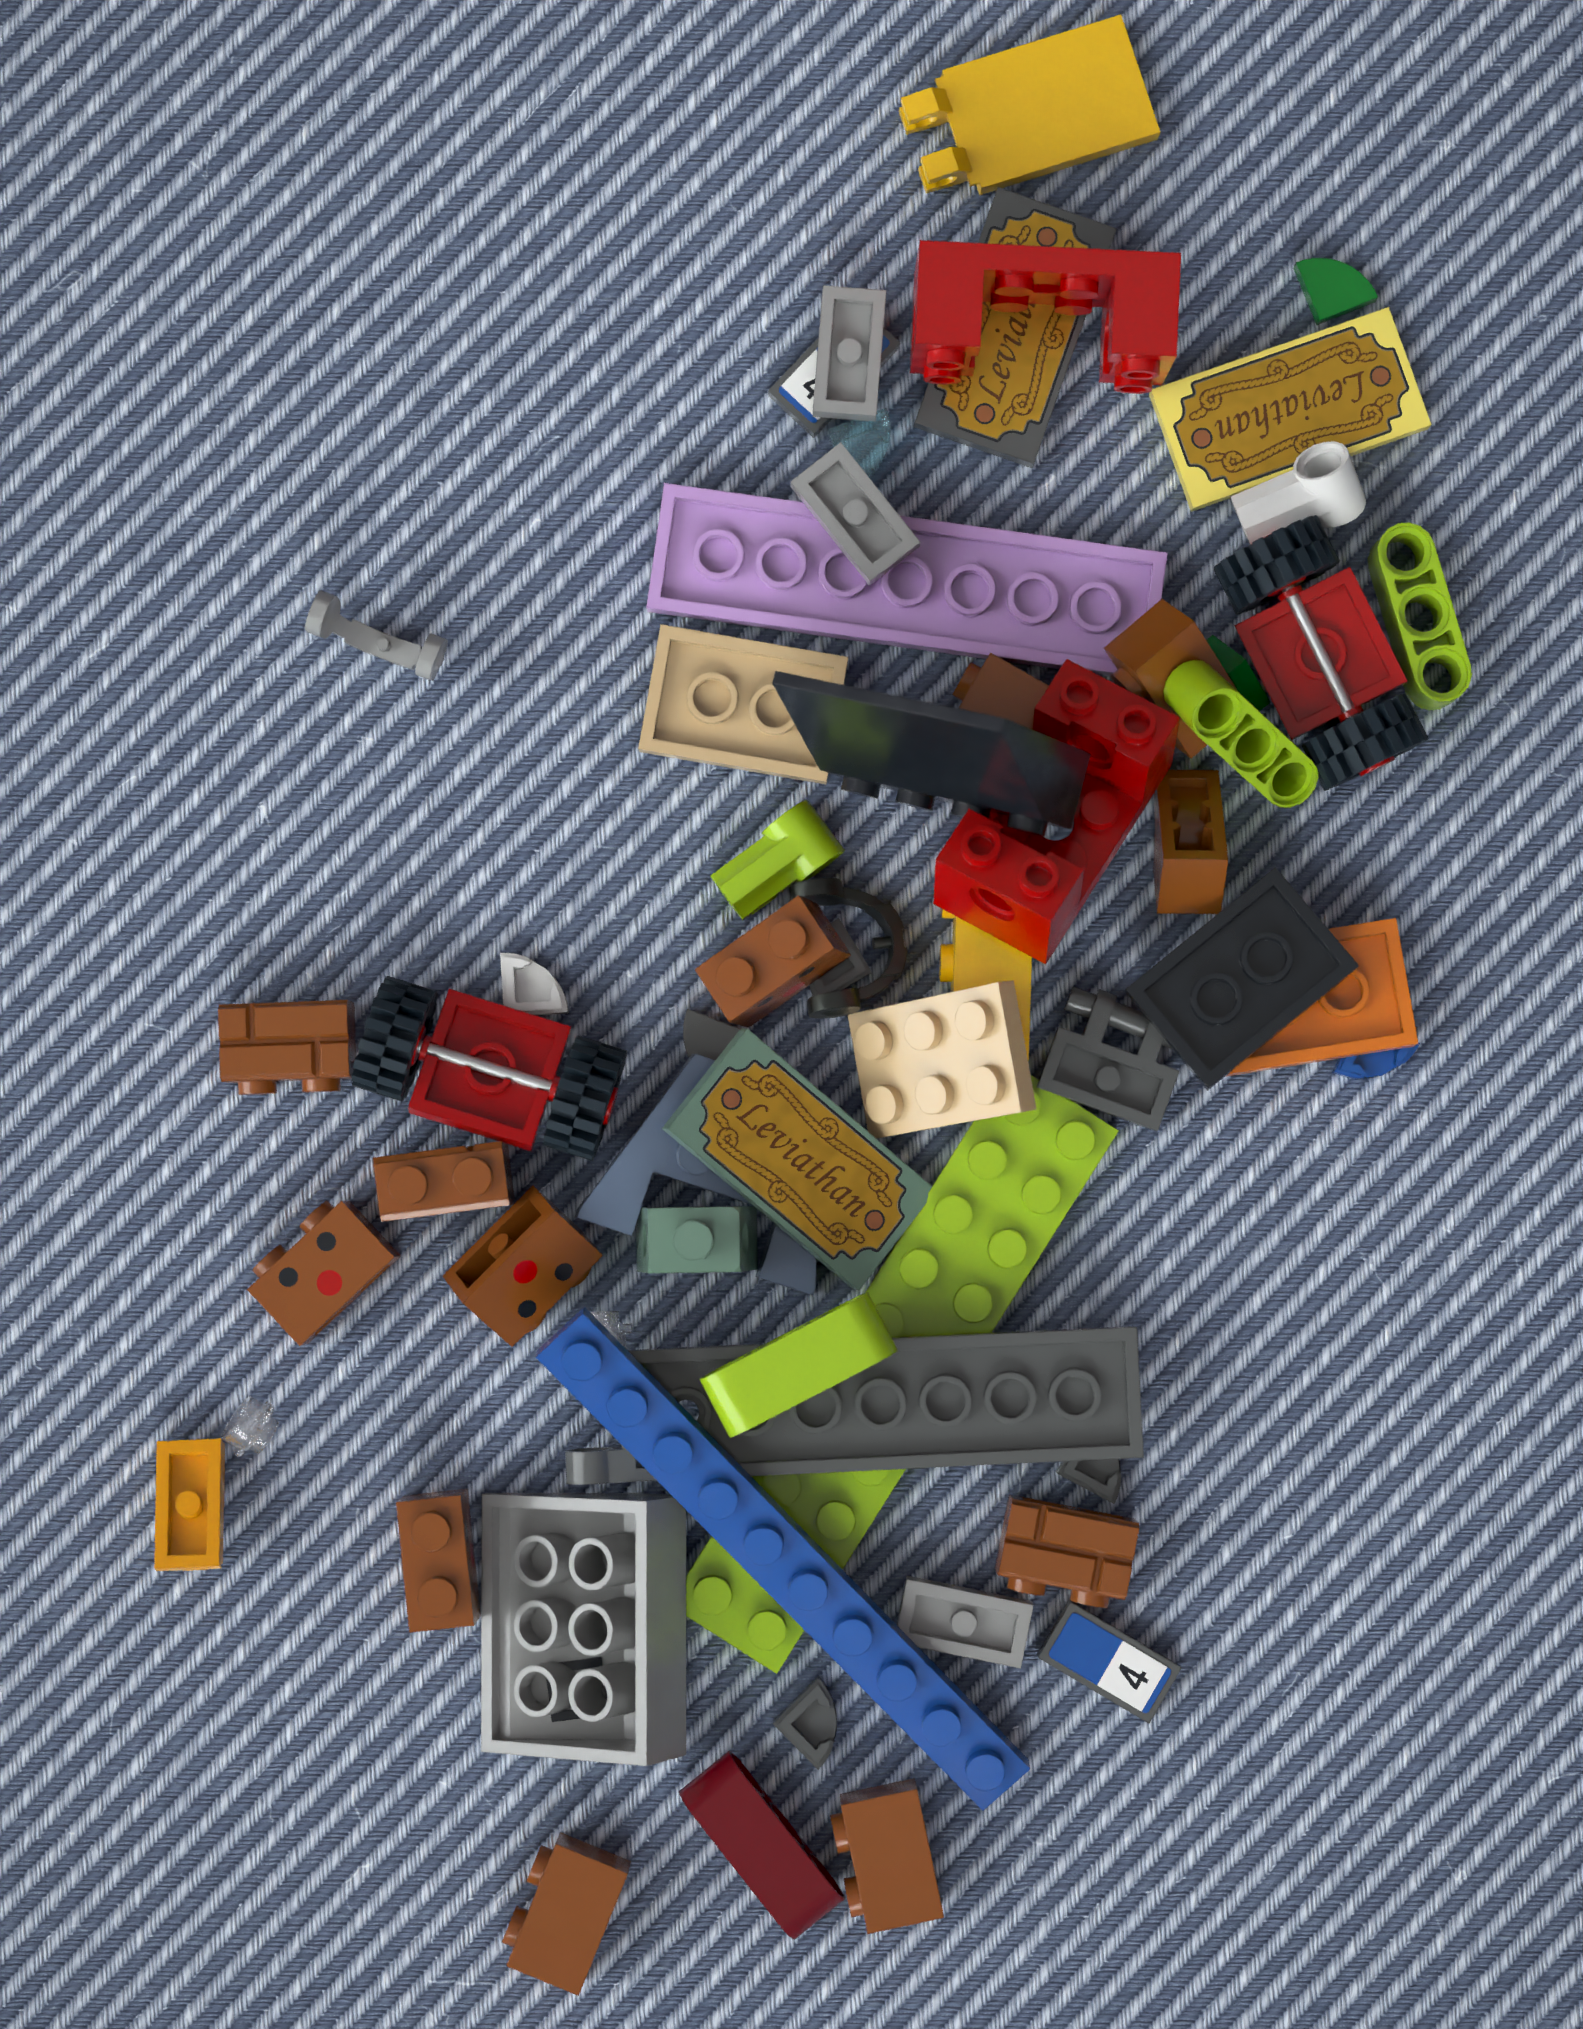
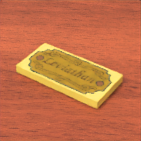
M1389 307L1152 389L1149 393L1191 512L1230 499L1235 494L1293 470L1296 458L1304 450L1315 444L1332 441L1342 443L1348 449L1350 456L1428 430L1432 425Z

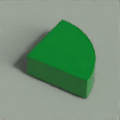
M1310 258L1296 262L1293 267L1316 325L1375 303L1378 298L1375 289L1366 277L1352 266L1341 261L1329 258Z
M1210 636L1206 641L1236 689L1261 711L1270 703V700L1246 659L1216 636Z

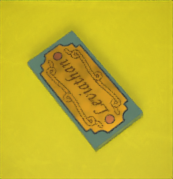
M741 1028L662 1127L673 1139L855 1290L862 1288L927 1203L928 1193L932 1188L928 1182L748 1028Z

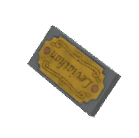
M998 187L978 243L1110 249L1117 228ZM983 302L981 347L979 355L975 357L973 376H962L961 382L957 384L941 385L928 383L914 427L1033 468L1086 315H1063L1054 312V305L1029 304L1028 310L1022 312H1000L991 309L990 302Z

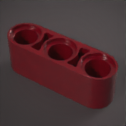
M731 1751L724 1754L679 1791L682 1801L696 1821L774 1920L793 1940L846 1899L831 1874L745 1765Z

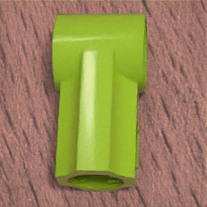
M808 799L798 803L763 830V837L710 875L742 920L755 914L796 881L800 882L810 879L844 853L845 849Z

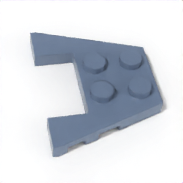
M692 1054L643 1119V1123L626 1146L617 1154L597 1185L579 1205L575 1218L632 1236L653 1173L752 1205L662 1129L715 1060L698 1054ZM772 1223L755 1277L813 1295L816 1288V1258L775 1223Z

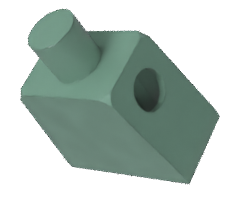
M754 1206L641 1208L636 1222L637 1272L714 1273L758 1270L757 1208Z

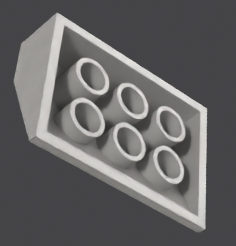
M644 1493L482 1494L481 1752L649 1766L686 1755V1509L672 1495ZM602 1657L603 1666L572 1670L558 1662ZM546 1678L549 1680L552 1689V1696L550 1702L548 1697ZM602 1683L606 1688L607 1700L602 1694ZM573 1709L575 1714L581 1718L552 1722L551 1714Z

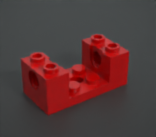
M920 240L914 272L910 373L923 374L925 382L941 385L957 384L961 382L962 376H973L975 357L979 355L981 347L983 302H990V308L1000 312L1026 311L1029 304L1054 305V312L1063 315H1086L1092 312V307H1102L1099 383H1114V390L1121 393H1149L1152 391L1153 385L1162 386L1177 357L1181 253Z
M1066 659L1034 708L1032 730L1091 754L1072 832L1064 839L1050 840L1040 835L1007 827L1009 816L991 812L988 819L969 808L936 858L933 904L1046 965L1172 766L1180 717Z

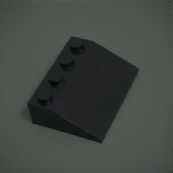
M775 671L772 684L818 768L821 771L843 778L841 790L878 799L880 788L897 791L895 802L928 811L933 810L935 800L953 804L950 814L961 818L964 817L969 808L988 819L991 812L1009 816L1007 827L1040 836H1045L1047 825L1072 830L1090 753L1006 718Z

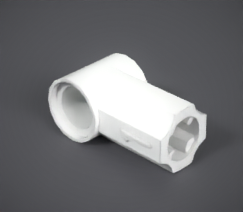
M1332 441L1315 444L1304 450L1296 458L1293 470L1231 496L1234 509L1250 545L1259 538L1272 534L1275 530L1282 527L1285 528L1295 521L1303 520L1312 515L1318 516L1323 527H1338L1351 522L1363 512L1366 505L1365 495L1350 453L1342 443Z

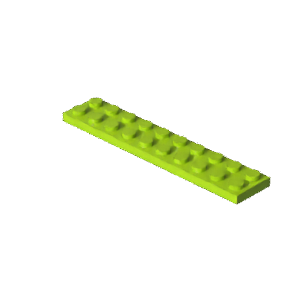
M1032 1075L1030 1076L1037 1110L973 1121L928 1193L927 1203L896 1242L865 1291L869 1293L891 1337L992 1333L1119 1130L1070 1099L1037 1088L1039 1080ZM906 1469L751 1477L843 1570ZM710 1536L686 1574V1616L777 1674L801 1637L804 1629Z

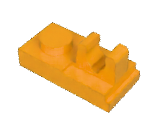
M221 1438L157 1441L154 1569L156 1571L221 1569V1564H223L225 1443Z

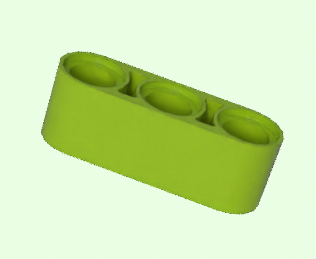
M1410 522L1398 523L1388 528L1370 549L1367 559L1368 570L1393 653L1408 681L1403 687L1409 700L1417 707L1426 710H1439L1459 698L1469 687L1472 677L1471 664L1436 547L1430 534L1419 525ZM1399 542L1407 545L1415 555L1414 569L1402 571L1391 565L1386 552L1388 544ZM1420 603L1430 610L1433 615L1431 631L1420 632L1414 630L1405 619L1407 604ZM1437 663L1448 670L1451 676V687L1448 692L1438 693L1432 691L1426 685L1423 679L1425 664Z
M1191 660L1182 663L1171 672L1163 690L1164 700L1169 708L1264 797L1280 808H1291L1301 804L1311 795L1318 781V770L1313 761L1211 665L1202 660Z
M865 1292L715 1369L699 1380L727 1435L731 1438L873 1366L897 1352L898 1349L869 1293Z

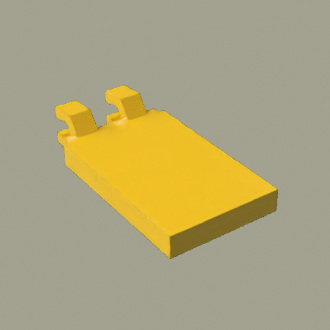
M1121 14L942 70L941 77L935 79L937 88L930 87L901 97L902 107H899V114L906 135L949 122L957 146L921 157L920 162L922 166H919L918 171L926 194L968 181L970 187L976 185L980 196L996 191L998 187L1012 186L1155 141L1160 135V129Z

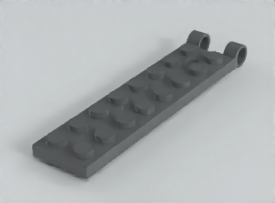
M1136 1326L892 1337L898 1351L891 1356L731 1438L727 1435L699 1379L763 1344L628 1350L678 1402L690 1400L697 1405L699 1417L696 1421L750 1476L1144 1457ZM623 1446L622 1448L593 1447L565 1450L566 1484L587 1485L657 1481Z

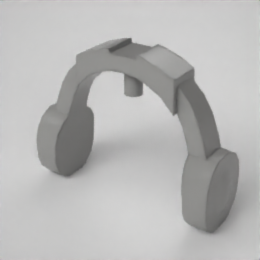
M322 590L317 593L306 619V632L320 638H327L333 633L344 638V642L347 645L398 666L411 670L415 669L416 675L430 681L435 679L444 661L448 645L447 639L430 633L422 648L421 645L396 638L355 619H352V622L347 620L340 614L341 602L337 596Z

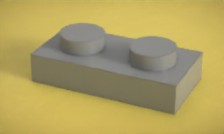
M823 285L813 417L876 422L886 290Z
M841 442L790 482V487L869 586L920 547L918 538Z
M906 1576L897 1626L919 1648L1021 1669L1034 1605L1032 1601Z

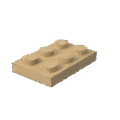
M660 624L638 750L642 753L826 785L828 773L818 768L772 683L775 671L844 685L848 657Z
M1014 980L968 988L848 1015L867 1129L876 1139L1037 1110Z

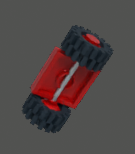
M1317 515L1306 517L1303 520L1300 519L1285 528L1282 527L1275 530L1272 534L1259 538L1248 547L1239 549L1234 552V555L1226 557L1220 561L1221 563L1215 565L1213 570L1235 614L1239 615L1249 612L1260 605L1263 606L1270 603L1277 597L1280 600L1279 603L1234 626L1291 740L1336 718H1339L1340 722H1342L1301 745L1305 754L1317 767L1318 780L1324 791L1341 785L1359 775L1360 777L1394 761L1397 756L1429 739L1406 693L1388 699L1365 711L1363 710L1362 705L1408 683L1351 567L1303 590V585L1326 573L1325 571L1334 568L1340 562Z
M390 976L384 978V982L381 983L378 989L377 997L374 998L371 1005L370 1016H367L363 1037L360 1038L358 1045L359 1053L355 1058L353 1066L355 1069L352 1074V1086L395 1100L404 1101V1098L408 1095L409 1088L412 1087L415 1080L416 1070L419 1069L421 1062H423L408 1106L410 1114L496 1141H503V1143L528 1151L533 1149L549 1101L552 1102L543 1138V1146L593 1161L616 1102L622 1078L621 1075L626 1062L627 1050L578 1035L571 1047L569 1057H567L562 1077L557 1074L571 1035V1026L449 989L433 1036L431 1037L428 1034L432 1029L433 1016L437 1007V991Z

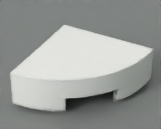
M500 953L504 1006L533 1015L569 1013L563 989L556 978L545 967L519 954Z

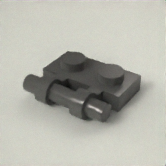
M1073 986L1064 1010L1087 1018L1082 1035L1061 1027L1057 1028L1040 1074L1037 1088L1147 1129L1158 1131L1179 1070L1157 1063L1156 1059L1161 1046L1172 1049L1171 1046L1140 1010L1116 1002L1117 995L1101 989L1097 991V994ZM1107 1026L1140 1037L1141 1040L1136 1055L1102 1043Z

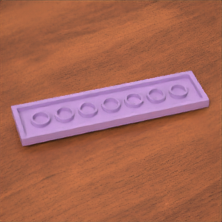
M664 483L646 609L647 612L982 659H987L988 655L992 653L1006 662L1060 669L1065 660L1068 659L1097 675L1111 676L1117 671V668L1104 650V647L1161 600L1168 553L900 516L920 541V547L869 586L803 502Z

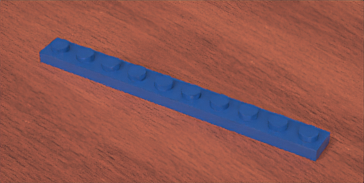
M585 1307L537 1350L536 1358L982 1811L1030 1770L1029 1759Z

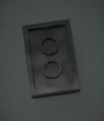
M1275 867L1127 987L1125 992L1208 1091L1357 970L1359 965Z

